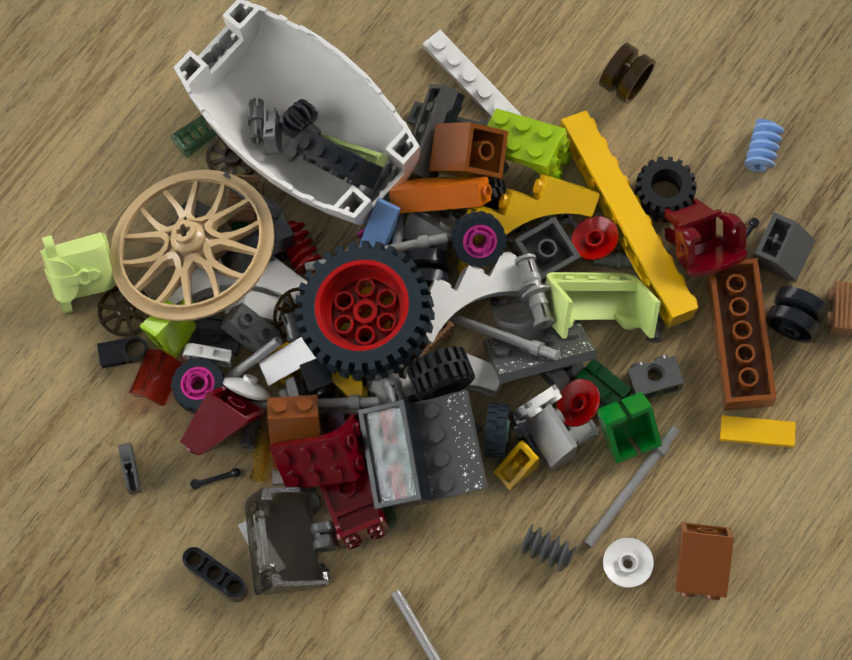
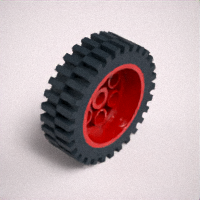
M362 241V248H358L355 242L348 243L349 250L344 251L340 245L335 248L337 255L333 257L328 251L323 255L326 262L321 264L316 260L312 264L316 272L313 274L307 271L304 275L308 283H300L298 289L302 296L296 295L295 300L299 307L295 309V316L299 320L296 322L297 327L301 332L303 341L314 357L324 367L327 366L332 373L336 374L338 371L340 376L346 379L351 375L355 381H362V376H365L368 381H375L376 374L385 379L389 377L387 371L393 369L395 374L401 372L400 364L404 362L408 367L413 363L410 356L414 354L419 357L422 353L419 346L421 344L427 345L429 339L426 334L427 332L432 334L433 330L431 320L435 319V313L432 309L434 302L421 271L418 270L412 259L409 261L405 253L400 251L398 254L396 248L388 245L386 250L381 242L375 241V246L372 247L369 241ZM364 287H372V291L370 293L361 294V291ZM388 297L394 298L391 304H382L384 299ZM346 299L351 300L349 306L340 307L342 301ZM372 310L370 317H361L364 311ZM394 321L391 328H382L385 322ZM351 323V327L347 331H340L343 324ZM365 334H372V338L368 342L361 341Z

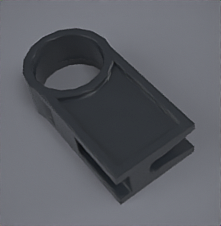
M138 336L97 344L102 369L141 362L148 355L146 342ZM140 342L144 345L143 353L136 357L129 356L127 354L128 346L131 343Z

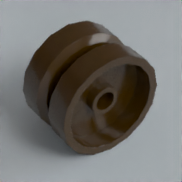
M628 42L623 44L613 55L599 80V86L608 92L616 90V97L626 104L631 102L641 91L656 64V61L646 54L638 57L639 50Z

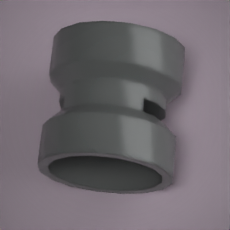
M318 522L310 526L311 534L314 535V542L312 543L314 552H327L338 548L337 539L334 538L336 529L333 522Z

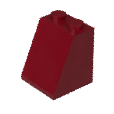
M222 386L206 393L180 443L185 445L190 453L200 456L226 443L262 418L266 411L246 397L231 391L226 386Z

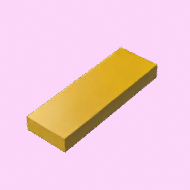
M721 415L719 441L794 448L796 422Z

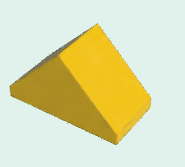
M521 440L493 473L510 491L538 468L539 457Z

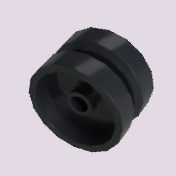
M416 248L403 252L407 255L409 261L412 259L427 285L434 280H444L452 286V275L448 273L452 270L450 253L435 248Z
M792 286L780 287L774 299L775 305L771 306L767 314V325L791 340L803 343L814 342L820 330L819 324L823 323L829 310L827 304L819 297L803 289Z

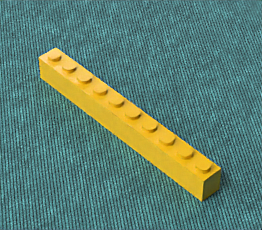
M587 110L561 119L559 127L566 129L567 138L570 140L569 152H572V159L589 189H593L600 194L597 203L604 216L613 221L617 226L619 243L641 282L661 302L659 314L666 327L669 328L692 319L698 309L697 300L686 287L683 275L677 271L673 257L665 250L661 236L656 234L652 227L651 218L643 211L639 197L634 195L631 190L630 182L627 176L622 174L617 158L610 153L606 139L601 137L597 130L596 121L590 117Z

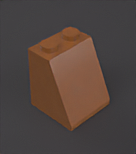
M473 122L435 124L429 171L452 176L502 179L508 131Z
M317 395L267 398L270 445L277 442L322 436V423ZM272 456L273 471H279Z
M681 522L675 577L676 592H680V595L685 597H695V594L705 595V598L710 600H720V597L727 598L734 542L731 528Z

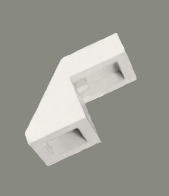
M251 290L241 300L225 309L224 313L228 314L231 308L244 303L267 322H273L274 307L280 297ZM284 299L281 301L280 307H282ZM277 310V322H278V319H279V316H280V312H281V311H278V310Z

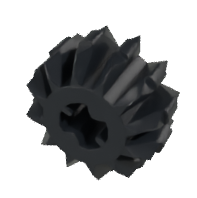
M300 99L284 112L278 126L286 136L294 139L308 125L317 120L318 112L311 103Z

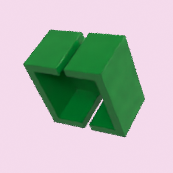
M642 392L621 399L622 404L620 405L616 401L597 410L607 450L616 463L637 456V452L628 440L632 438L642 454L663 446L652 405Z

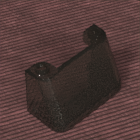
M318 487L261 488L246 500L245 516L252 582L257 596L318 589L329 585L330 570L326 568L324 563H318L317 552L313 551L314 535L311 534L310 526L314 524L313 516L320 510L322 505L321 496L318 495Z

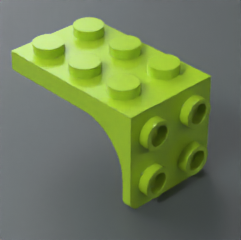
M496 108L487 126L508 131L505 159L525 165L540 175L544 174L562 180V171L565 166L570 164L572 152H569L570 140L567 138L566 129Z

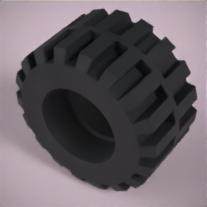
M669 156L668 160L658 157L657 162L652 159L648 161V166L644 165L641 168V173L637 176L634 193L639 197L645 214L653 216V221L657 222L659 218L663 219V223H668L664 215L665 209L669 208L674 212L692 205L697 182L694 181V172L690 173L691 168L688 165L683 166V161L680 159L677 162L673 161V157ZM661 181L670 182L676 186L679 193L671 198H663L653 191L652 186Z
M457 346L445 347L429 352L416 359L406 370L415 395L420 401L459 392L470 385L475 379V374L465 349Z

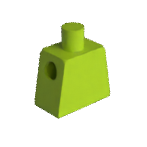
M183 299L179 305H185V300ZM168 300L164 302L165 304L175 305ZM149 316L139 327L160 350L176 359L196 329V324L192 320L168 321Z

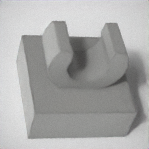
M294 376L285 380L286 389L278 391L279 397L307 395L304 381Z

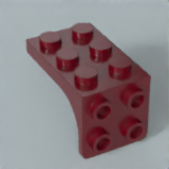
M351 414L341 427L328 434L273 443L269 448L287 490L357 481L367 465L361 426L357 414Z
M366 467L357 481L320 486L337 532V541L343 548L348 547L349 550L357 548L363 544L362 541L369 538L372 540L380 539L386 535L385 532L390 530L383 510L375 509L370 478Z

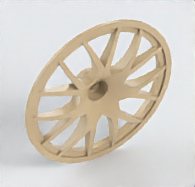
M193 170L167 177L140 194L120 218L114 231L110 248L112 275L124 297L133 306L147 315L168 321H191L206 318L231 307L251 291L265 272L272 255L275 238L271 212L263 197L253 186L232 174H229L231 176L230 180L223 176L225 172ZM200 182L221 184L212 208L205 216L195 218ZM193 183L184 211L167 190L179 185ZM227 186L238 191L246 198L221 211ZM161 193L169 200L179 216L176 224L168 227L158 223L144 209L151 200ZM250 204L253 206L257 215V221L235 231L217 232L218 227ZM139 212L143 214L156 230L154 232L127 234ZM259 228L257 249L237 242ZM125 241L164 243L161 250L151 256L123 260ZM226 250L249 254L254 257L246 271L241 274L220 264L215 260L214 253ZM175 265L176 269L170 283L156 300H152L140 292L167 267ZM125 267H150L135 286L132 285L125 271ZM198 267L207 272L214 297L192 304L191 275ZM216 273L236 279L237 281L220 293ZM182 285L185 305L165 304L164 302Z

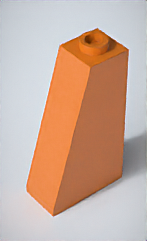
M488 177L410 178L388 190L390 203L401 208L399 214L480 207L491 200L492 194Z

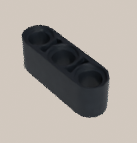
M190 547L184 551L182 561L190 573L232 602H240L246 598L248 589L240 576L200 548ZM192 556H201V561L198 565H189V560ZM212 570H221V576L218 579H209V574ZM238 583L242 585L239 593H229V588L232 584Z

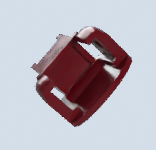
M697 198L693 199L692 205L674 212L669 208L664 210L665 218L674 226V230L669 227L665 228V239L676 247V258L680 261L688 275L704 276L717 273L737 265L747 257L746 226L736 214L722 213L719 209L714 211ZM716 217L723 221V236L716 235Z

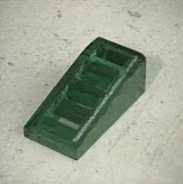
M203 115L170 136L172 142L186 158L217 135L213 129L209 130L204 124L206 120ZM201 127L206 133L202 135L197 128ZM194 132L198 138L194 139L190 134ZM187 138L190 143L186 144L183 139Z

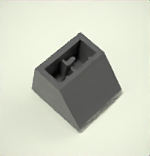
M774 212L753 259L758 258L759 267L796 283L815 239L796 221Z

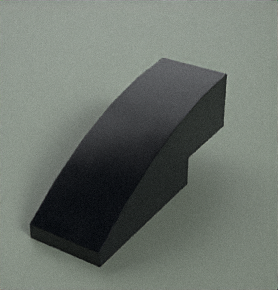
M285 217L273 221L275 238L269 262L275 260L274 254L296 245L294 233ZM259 229L238 243L257 249ZM227 251L221 257V261L225 267L242 274L246 271L254 256Z

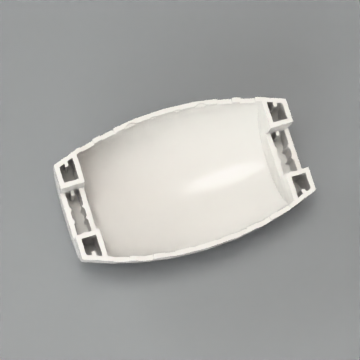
M236 0L222 15L226 24L225 28L198 56L189 50L174 66L175 72L189 97L208 124L227 146L272 184L298 200L329 215L357 225L368 222L378 198L390 202L388 190L407 181L419 160L420 146L411 134L409 127L371 78L336 47L304 26H299L289 21L287 17L281 14L278 16L268 11L267 8L246 0ZM256 98V106H258V98L264 101V109L272 111L275 107L281 118L294 102L304 99L311 103L318 112L317 120L313 124L321 130V134L388 156L374 189L361 184L359 188H356L346 183L347 177L341 180L331 175L332 169L329 173L318 168V162L314 165L303 160L304 154H301L293 162H289L281 153L268 155L264 143L259 145L258 137H256V144H253L250 140L251 127L248 125V117L250 116L249 101ZM283 132L282 151L293 140Z

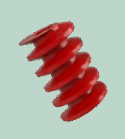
M288 221L294 233L296 245L284 251L287 252L288 259L292 260L291 265L295 268V273L299 275L306 272V262L320 260L321 255H312L317 251V247H308L313 243V239H304L309 235L308 230L301 231L305 227V223Z

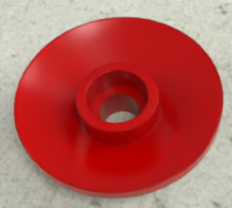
M601 216L590 217L578 224L573 231L571 242L581 258L598 260L608 256L616 248L619 241V232L615 223L610 219Z
M577 379L565 386L560 393L562 398L557 401V409L560 410L565 419L564 424L570 427H579L588 423L596 414L600 403V395L594 383L586 379Z

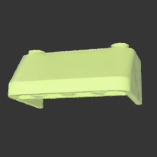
M552 272L547 274L545 285H549L551 290L546 293V297L549 302L551 316L556 321L552 326L562 338H567L568 329L573 326L574 320H616L623 329L635 330V328H641L649 338H654L661 302L635 275L629 273Z

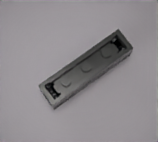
M430 84L412 134L420 146V157L409 176L410 178H437L439 176V173L429 171L435 124L456 123L465 97L445 84Z

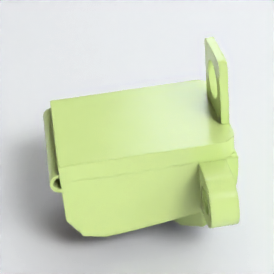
M100 232L58 245H54L52 235L42 238L44 249L40 252L45 266L44 271L55 299L61 304L63 314L73 312L71 301L74 298L105 292L115 286L116 283L112 275L110 263V248L105 233Z

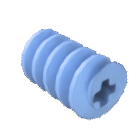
M757 119L755 121L754 133L751 136L752 142L749 144V151L746 155L747 159L744 163L746 168L759 173L766 172L767 168L775 167V163L772 160L777 159V154L773 151H779L780 146L776 143L781 142L782 137L780 134L784 132L783 127L767 119Z

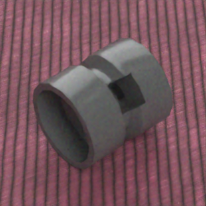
M581 362L543 372L540 375L550 387L556 384L561 393L565 386L570 383V378L576 379L580 372L585 369V366Z

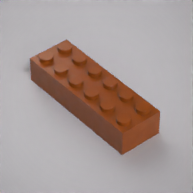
M758 258L744 259L726 270L706 275L724 411L773 407L777 399Z

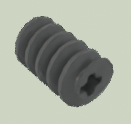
M532 523L522 542L521 553L526 554L531 550L530 558L532 559L540 554V563H544L549 559L548 567L552 568L558 563L557 571L562 572L569 566L578 545H575L570 550L569 541L567 540L561 546L559 536L551 541V532H548L543 537L541 536V527L535 532L532 531Z

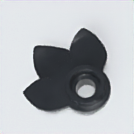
M511 411L510 416L515 423L512 428L519 441L523 440L535 454H538L529 438L534 433L524 417L518 420L513 411Z

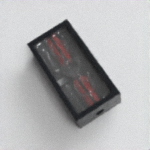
M403 399L358 410L375 509L388 510L432 500L415 401Z

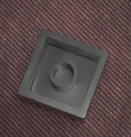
M555 217L514 239L510 248L517 257L524 254L536 255L535 264L540 273L542 284L546 282L548 273L565 272L574 267L581 257Z

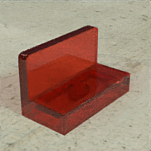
M148 349L129 393L135 397L147 398L159 406H164L171 392L172 376H174L175 370L181 366L182 362L162 350Z

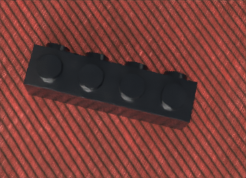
M305 129L296 151L304 154L303 160L314 165L318 162L317 167L329 173L332 169L331 175L341 180L347 177L346 183L356 188H359L361 184L374 189L384 168L308 129Z

